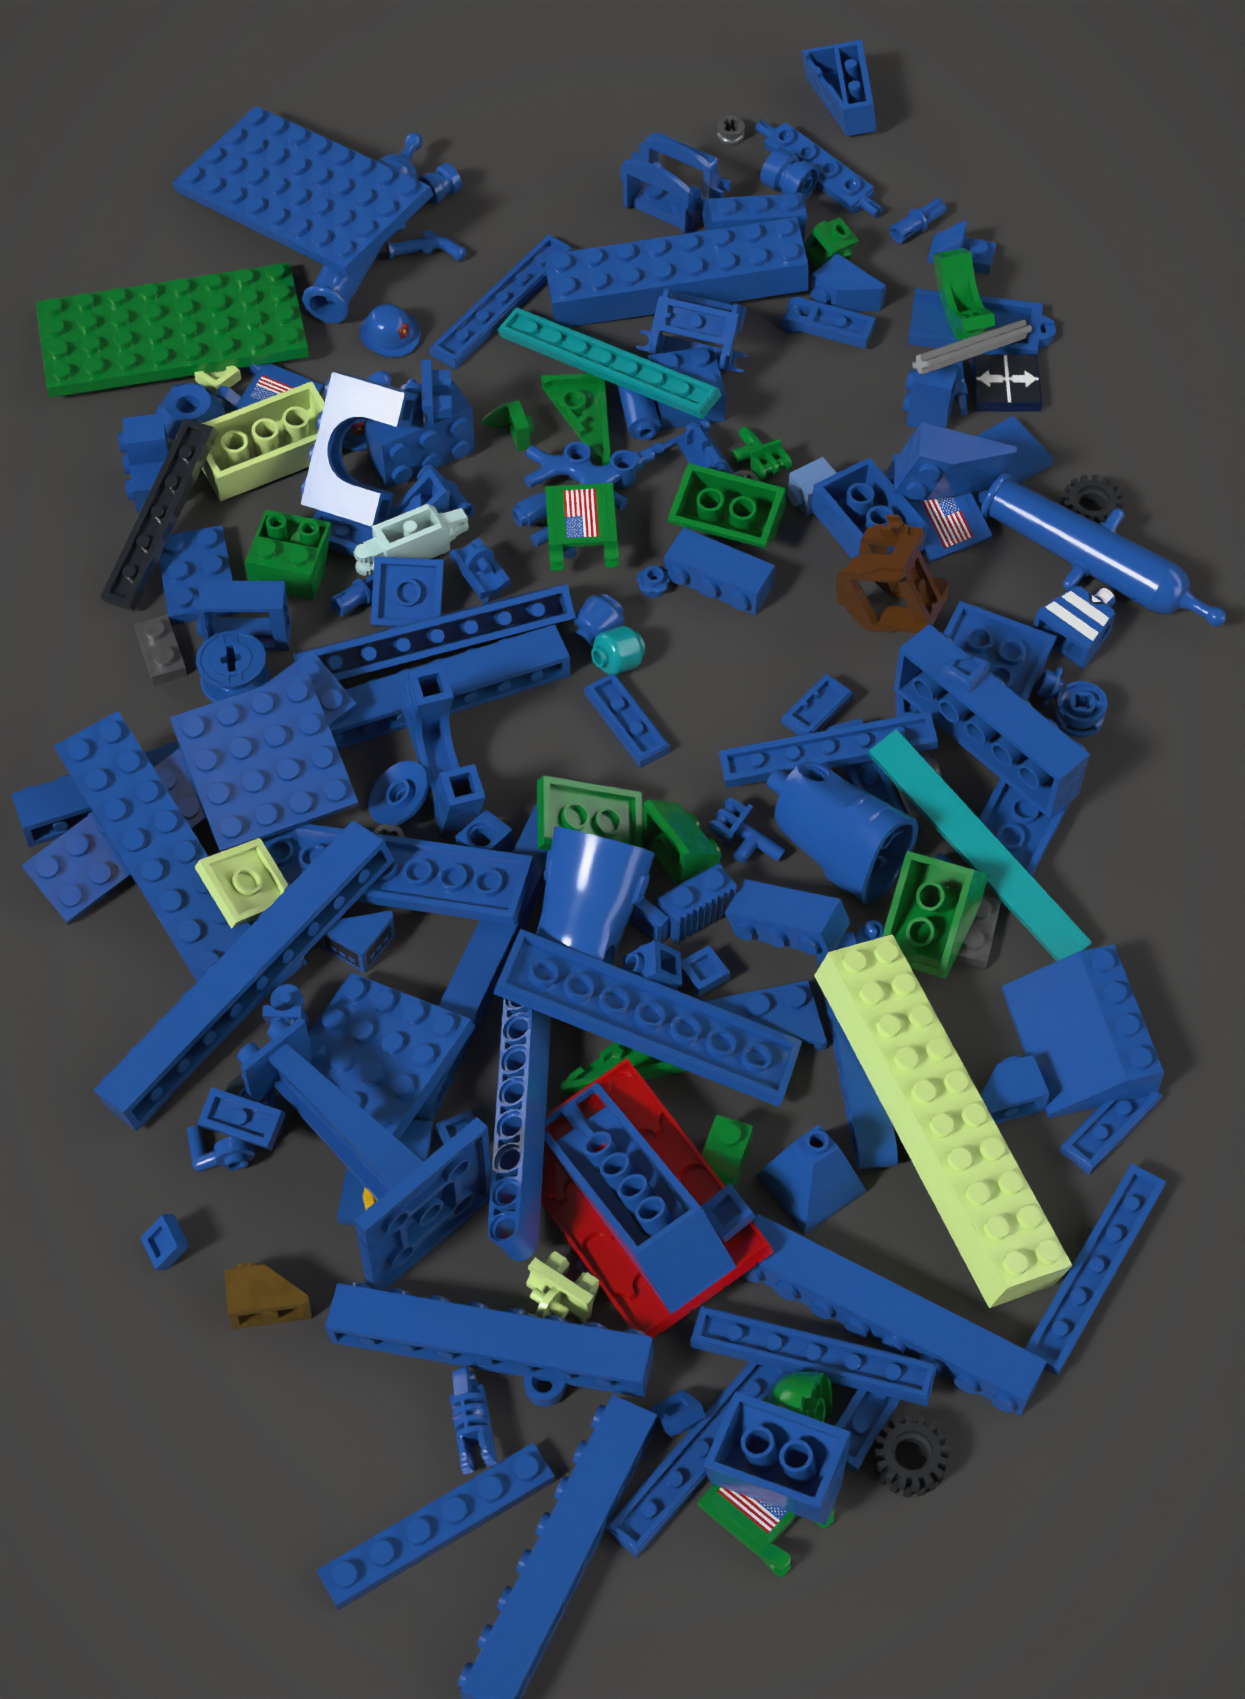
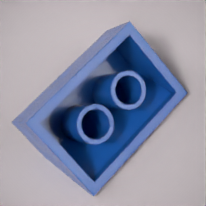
M802 193L701 200V212L705 230L797 217L804 242L807 212Z
M735 1391L703 1467L712 1484L826 1525L842 1485L851 1432Z

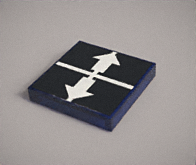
M980 354L972 357L976 411L1041 412L1042 394L1037 354Z

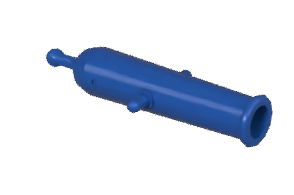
M416 132L409 133L405 139V147L400 154L391 153L378 159L377 162L418 180V174L415 165L411 162V158L415 151L422 147L423 139L421 135ZM404 223L396 232L403 231L406 224ZM384 243L349 277L323 265L313 286L306 288L302 300L305 308L315 318L325 323L337 324L345 321L349 313L348 305Z
M1009 472L999 475L986 493L981 506V513L984 519L988 520L991 517L1071 564L1072 570L1063 581V587L1066 590L1077 586L1083 576L1090 575L1151 612L1167 615L1182 608L1206 618L1207 623L1213 627H1219L1225 623L1226 613L1222 608L1211 607L1205 604L1189 591L1191 582L1180 566L1117 534L1116 529L1125 517L1122 509H1114L1105 523L1100 522V524H1097L1013 481V477Z

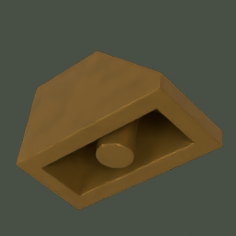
M241 1263L232 1269L224 1270L228 1316L232 1330L312 1319L308 1295L265 1264Z

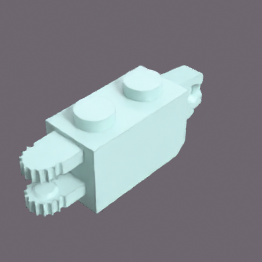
M426 504L372 526L373 538L354 548L355 560L357 559L355 564L357 573L366 577L374 574L375 556L431 559L450 551V542L457 535L468 530V517L462 508L446 513H438L433 505Z

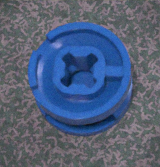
M1075 681L1067 684L1066 688L1062 692L1060 691L1054 713L1057 726L1061 731L1073 737L1084 738L1094 735L1103 725L1108 705L1107 697L1101 688L1090 682ZM1069 725L1071 727L1077 728V730H1071L1067 726ZM1086 728H1089V729H1090V730H1088V731H1081V732H1080V729H1086Z

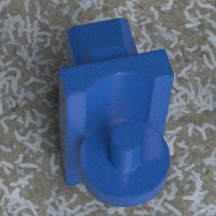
M421 360L422 385L417 383L415 379H409L399 389L419 394L415 411L418 409V406L422 405L424 429H434V419L452 418L451 395L433 394L452 392L451 369L432 370V360Z
M480 538L473 540L464 548L454 549L449 552L450 559L483 603H488L500 597L501 590L511 585L510 578L494 558L493 551L490 547L485 546Z
M290 984L277 987L271 995V1006L263 1005L262 1017L269 1027L280 1018H284L291 1025L301 1017L306 1022L307 1030H309V1018L303 1010L304 996L300 989Z

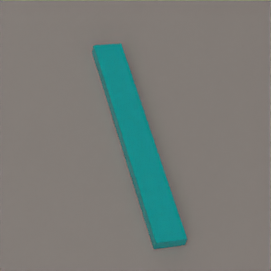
M518 307L513 310L497 329L500 337L702 420L722 396L719 388Z
M897 729L869 750L868 755L963 860L972 869L989 874L986 885L1055 961H1059L1076 952L1084 951L1091 946V940Z

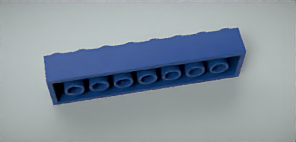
M797 217L544 255L554 322L565 327L655 314L658 298L663 295L665 287L677 293L721 303L808 291V261Z

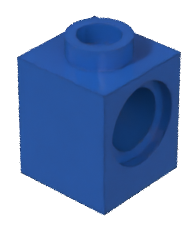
M485 809L456 835V845L510 853L513 850V832L510 827ZM481 843L488 844L486 846H477Z

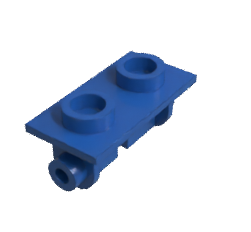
M697 422L689 423L686 426V437L676 441L688 462L734 474L703 425Z

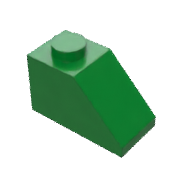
M716 1114L702 1156L725 1186L730 1183L736 1189L752 1147L753 1126Z

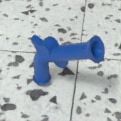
M433 230L425 231L421 239L397 243L386 241L389 260L397 255L415 252L430 254L433 249H443L453 256L455 261H461L466 257V249L464 247H460L447 237L436 236Z

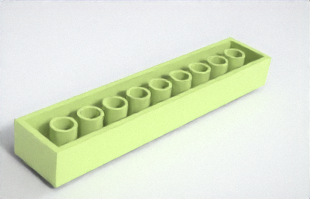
M893 934L828 952L814 976L988 1307L992 1308L1054 1286L1072 1267V1263Z

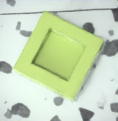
M234 365L226 367V370L211 373H204V371L194 372L196 382L204 385L214 395H216V391L220 386L230 388L241 380L240 370Z

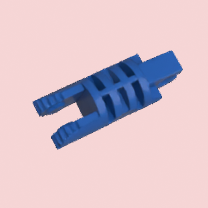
M465 1366L453 1370L454 1394L450 1395V1405L453 1411L452 1417L463 1474H469L476 1470L473 1445H480L481 1455L487 1466L490 1467L498 1464L485 1388L482 1384L478 1385L476 1374L469 1370L468 1367Z

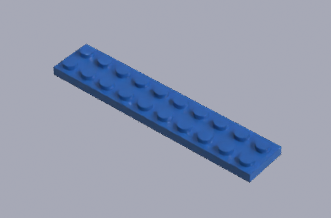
M310 650L265 684L267 685L308 671L329 728L353 711L357 705L313 650ZM178 748L153 768L193 831L204 823L207 818L181 749ZM93 812L21 865L22 869L67 925L132 877Z

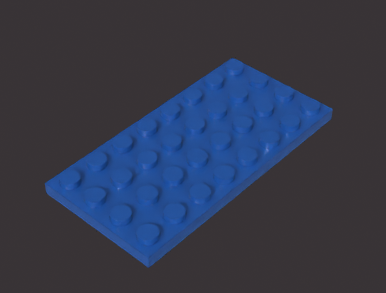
M258 106L249 111L172 182L177 193L347 277L433 196L429 185Z

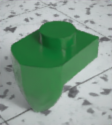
M519 400L499 405L481 420L482 424L492 428L508 427L517 452L530 447V435L534 434V426L531 416L524 414Z

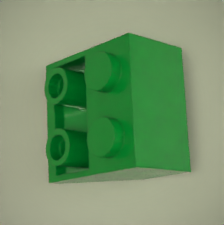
M265 509L245 560L248 581H285L287 595L315 600L325 573L331 522Z

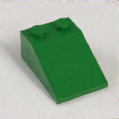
M907 851L882 937L893 934L912 969L946 978L979 910L989 874Z

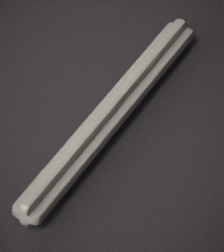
M1021 319L916 356V361L912 362V366L917 368L919 374L923 375L1028 337V333L1032 331V327L1027 325L1026 320Z

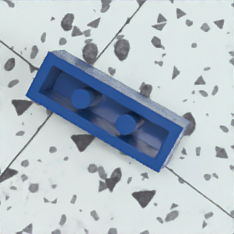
M684 527L664 556V570L667 571V576L675 584L685 585L699 591L706 597L718 599L737 610L746 611L753 615H756L774 586L775 565Z
M746 879L742 882L725 911L735 936L747 941L757 940L766 942L778 948L789 947L798 949L810 955L821 954L826 956L828 952L834 951L850 924L844 906L838 898Z

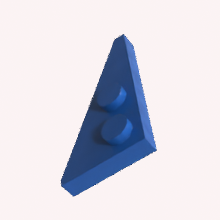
M808 980L704 1001L800 1039L802 1042L814 1044V1049L816 1050L826 1049L827 1040Z

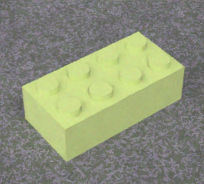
M312 381L202 423L213 426L218 432L202 466V470L220 502L310 467L309 452L316 442L318 433L317 419L321 411H323L325 404Z

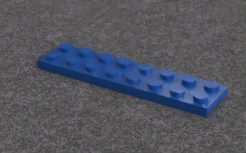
M116 711L54 745V749L195 981L198 982L209 967L216 963L229 950L235 940L242 936L251 925L248 922L233 929L229 926L195 869L199 860L208 857L207 853L119 711Z
M305 824L262 839V842L289 885L304 872L311 861L318 857L335 839L336 835L344 829ZM376 834L385 841L395 861L356 902L516 925L535 866L533 856Z
M522 929L519 930L493 993L777 1107L781 1105L802 1044L800 1039Z

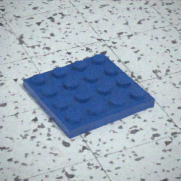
M308 671L170 717L172 728L219 853L257 838L262 840L358 806V800Z
M351 972L308 1033L313 1057L309 1063L399 1140L476 1027L470 1018Z

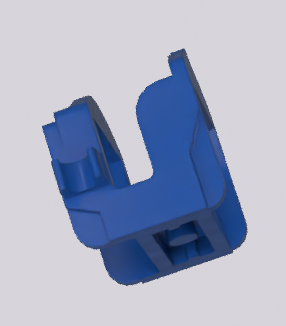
M659 132L655 134L650 133L643 143H639V153L632 151V158L625 160L621 164L620 180L623 183V206L627 209L631 207L679 227L684 234L693 233L703 221L701 200L723 198V190L730 192L731 181L721 177L720 173L717 172L718 159ZM659 152L703 171L702 198L699 187L694 185L688 187L678 177L662 167L659 163Z
M665 287L663 295L658 298L651 332L639 331V333L648 336V344L646 346L636 345V348L651 354H659L710 346L662 334V331L723 345V348L713 346L719 370L744 373L743 369L736 367L735 361L738 357L748 358V355L735 351L733 348L737 333H741L747 308L737 303L730 305L677 293Z

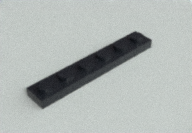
M184 418L100 596L105 603L135 611L218 435L213 426Z

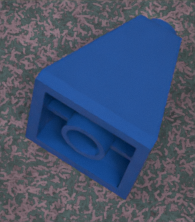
M820 1124L790 1144L762 1169L756 1177L804 1235L866 1193V1188L843 1152Z

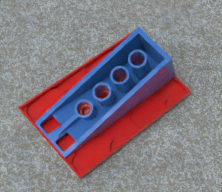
M628 1058L546 1114L541 1205L592 1276L599 1279L600 1287L630 1329L639 1330L654 1339L658 1336V1333L664 1332L689 1314L692 1309H696L724 1289L725 1285L728 1286L756 1266L757 1262L760 1263L774 1253L768 1241L752 1221L726 1242L715 1231L701 1206L722 1190L725 1185Z

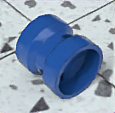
M448 162L438 166L436 172H428L419 177V181L431 187L433 196L428 202L433 205L443 201L445 195H453L462 189V182L458 172Z

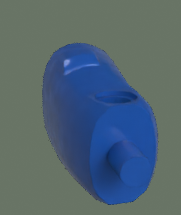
M806 761L801 763L789 775L781 769H777L769 776L767 787L779 795L775 809V821L786 837L792 840L823 869V873L829 881L833 882L844 892L851 893L864 904H871L877 901L894 886L899 879L906 852H912L918 834L916 819L848 783L827 767L816 762Z
M555 826L551 850H548L544 871L546 885L543 909L536 935L613 965L618 946L633 908L645 899L644 894L651 877L649 870L655 853L619 841Z

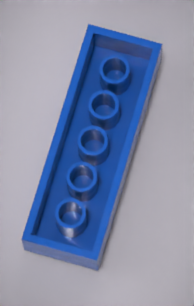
M929 624L900 647L893 690L921 713L931 711L934 724L1046 817L1051 819L1079 795L1090 754L1081 743L1072 740L1063 733L1054 721L1045 718L1036 711L1028 700L1010 690L998 676L987 672L968 693L939 675L940 667L945 662L954 658L956 661L973 659V656L962 651L952 642L948 635L939 632Z

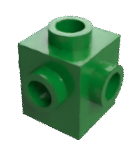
M839 217L830 222L822 221L817 224L805 241L804 249L807 257L819 269L836 254L849 261L853 257L852 251L859 240Z

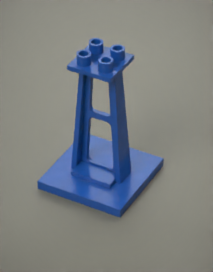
M300 1017L290 1025L284 1018H280L267 1031V1035L272 1039L268 1044L260 1049L254 1042H250L237 1055V1059L242 1063L240 1065L241 1077L244 1079L248 1099L259 1103L273 1090L277 1089L377 1200L356 1218L354 1223L365 1283L375 1290L385 1291L490 1201L492 1171L488 1127L476 1117L423 1161L309 1063L313 1057L306 1022Z

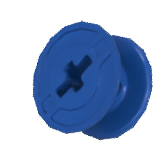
M227 630L214 634L204 641L199 648L196 666L201 675L200 685L204 695L213 703L261 687L269 682L270 674L265 663L266 652L262 643L255 636L243 631ZM235 666L236 671L230 672V667Z

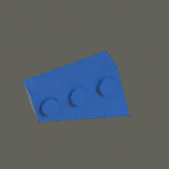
M862 39L802 50L805 77L844 134L852 136L877 131Z

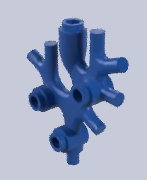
M583 442L568 444L564 449L563 455H551L531 445L527 449L526 457L540 464L541 468L525 475L524 482L528 488H532L555 476L567 475L571 480L579 481L580 484L613 483L616 488L626 490L636 482L637 472L643 470V465L655 460V454L650 447L638 453L635 450H620L612 454L610 464L596 466L591 463V450L589 446ZM614 491L615 508L623 510L627 505L628 499ZM545 492L532 495L516 503V507L511 512L519 527L525 525L528 528L547 518ZM548 527L531 534V540L536 547L548 542ZM576 547L563 548V556L565 558L576 556Z

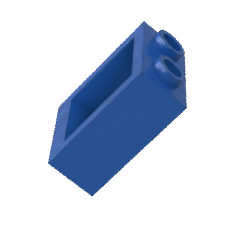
M200 581L199 595H193L192 603L193 615L198 616V637H203L204 641H206L214 634L227 630L243 631L255 636L262 643L265 651H289L291 618L285 581ZM215 612H269L270 618H216Z

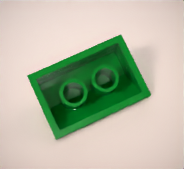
M688 463L667 523L766 548L776 537L785 511L786 488Z

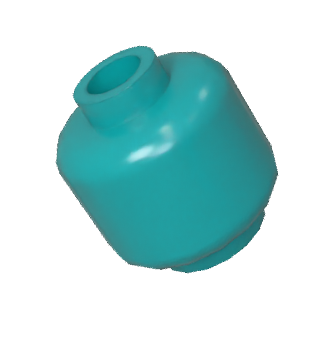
M620 626L599 633L596 636L591 651L592 660L604 673L618 675L635 669L640 665L645 654V644L638 632L633 631L630 627Z

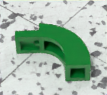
M959 248L934 253L933 260L939 294L947 322L955 338L961 340L989 331V327L995 326L994 313L985 308L980 299L975 281L971 251Z

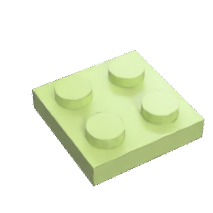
M260 838L201 859L195 866L196 871L231 929L258 919L260 914L268 909L288 886L287 881Z

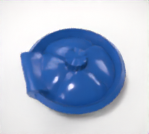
M182 383L171 387V391L159 404L155 414L163 413L167 437L174 440L184 418L205 423L225 415V410L220 399L206 391L204 385Z

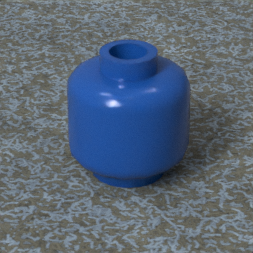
M607 594L588 597L575 613L576 618L573 619L578 629L575 633L576 636L585 644L592 646L599 633L624 625L623 607Z

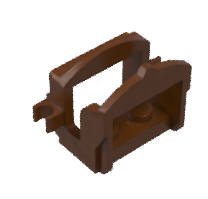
M886 514L888 524H874L873 527H868L860 542V555L855 556L849 562L847 568L840 569L836 580L838 593L836 601L843 605L848 613L868 631L919 633L929 624L933 626L948 597L949 583L944 578L932 577L919 550L925 539L923 529L904 524L899 515ZM886 546L896 547L892 554H890ZM858 580L874 581L889 596L905 598L909 607L888 606L875 614Z

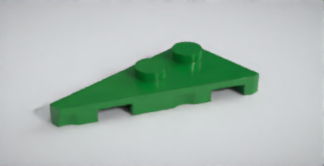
M590 373L541 375L542 389L581 442L589 446L591 455L598 465L610 464L605 380Z
M614 1042L601 1051L600 1058L584 1069L579 1067L569 1074L568 1078L560 1083V1091L562 1097L575 1095L626 1058H628L644 1080L686 1072V1070Z

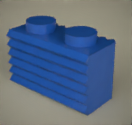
M719 863L657 897L656 907L670 917L669 937L674 943H679L680 939L685 940L686 936H692V932L698 933V929H704L705 925L710 926V922L716 923L717 918L722 919V916L725 915V911L736 894L737 885Z

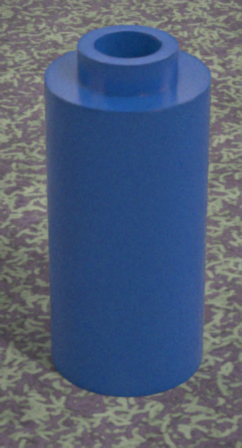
M617 385L629 435L639 440H648L654 437L661 429L655 400Z

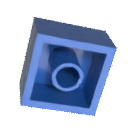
M713 346L648 355V360L719 388L722 396L703 419L709 420L710 423L725 421L726 392ZM655 400L661 430L686 427L691 422L699 424L702 420Z

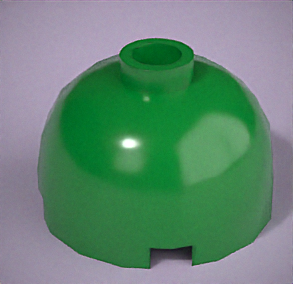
M798 1371L787 1374L774 1385L770 1396H765L763 1399L765 1402L824 1422L825 1416H832L833 1401L830 1379L828 1376H823L824 1373Z

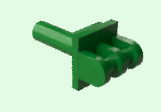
M744 426L739 430L738 434L746 445L731 451L735 463L750 458L751 472L755 473L760 480L766 478L768 473L773 475L779 473L781 468L785 470L792 468L791 459L782 448L780 438L763 444L748 426Z

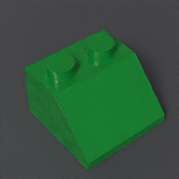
M651 799L643 802V844L649 851L655 853L654 858L676 886L720 862L721 851L719 846L712 838L707 839L693 813H687L678 802Z

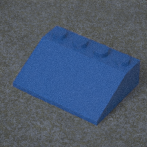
M1114 944L1076 952L1002 986L1001 990L1025 1056L1034 1055L1050 1093L1045 1108L1047 1118L1098 1108L1102 1103L1116 1100L1115 1103H1118L1122 1100L1127 1101L1148 1096L1149 1092L1159 1090L1164 1071Z

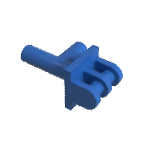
M728 798L724 803L725 809H719L716 813L717 819L709 822V830L724 841L722 845L726 848L736 834L744 838V841L733 854L734 858L740 863H745L756 847L778 862L786 850L746 823L753 806L748 804L746 807L737 800Z

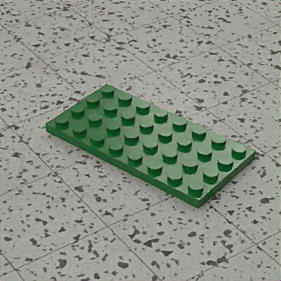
M290 262L35 301L49 398L195 375L194 372L204 371V373L226 370V367L233 365L237 368L251 366V363L261 365L309 357Z

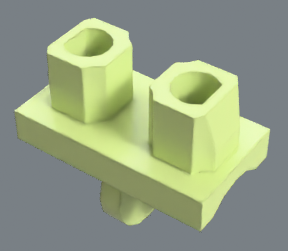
M553 1251L542 1261L535 1257L528 1265L530 1275L526 1286L533 1290L530 1298L539 1303L536 1311L537 1317L544 1318L554 1313L564 1319L568 1313L584 1323L591 1316L593 1301L599 1292V1279L588 1272H583L575 1282H572L565 1277L569 1271L570 1263L565 1257Z

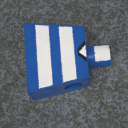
M1075 586L1040 608L1036 612L1033 628L1057 636L1054 649L1084 669L1112 630L1116 613L1111 606L1116 602L1115 596L1106 588H1101L1092 595L1081 586Z

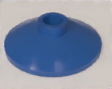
M415 761L399 762L388 768L377 779L370 792L368 809L371 817L381 825L393 826L411 818L420 809L428 794L429 775L426 769Z

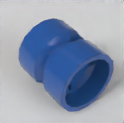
M779 147L766 159L760 174V181L774 191H781L782 194L802 193L803 200L805 201L817 184L819 169L805 160L799 162L796 155Z

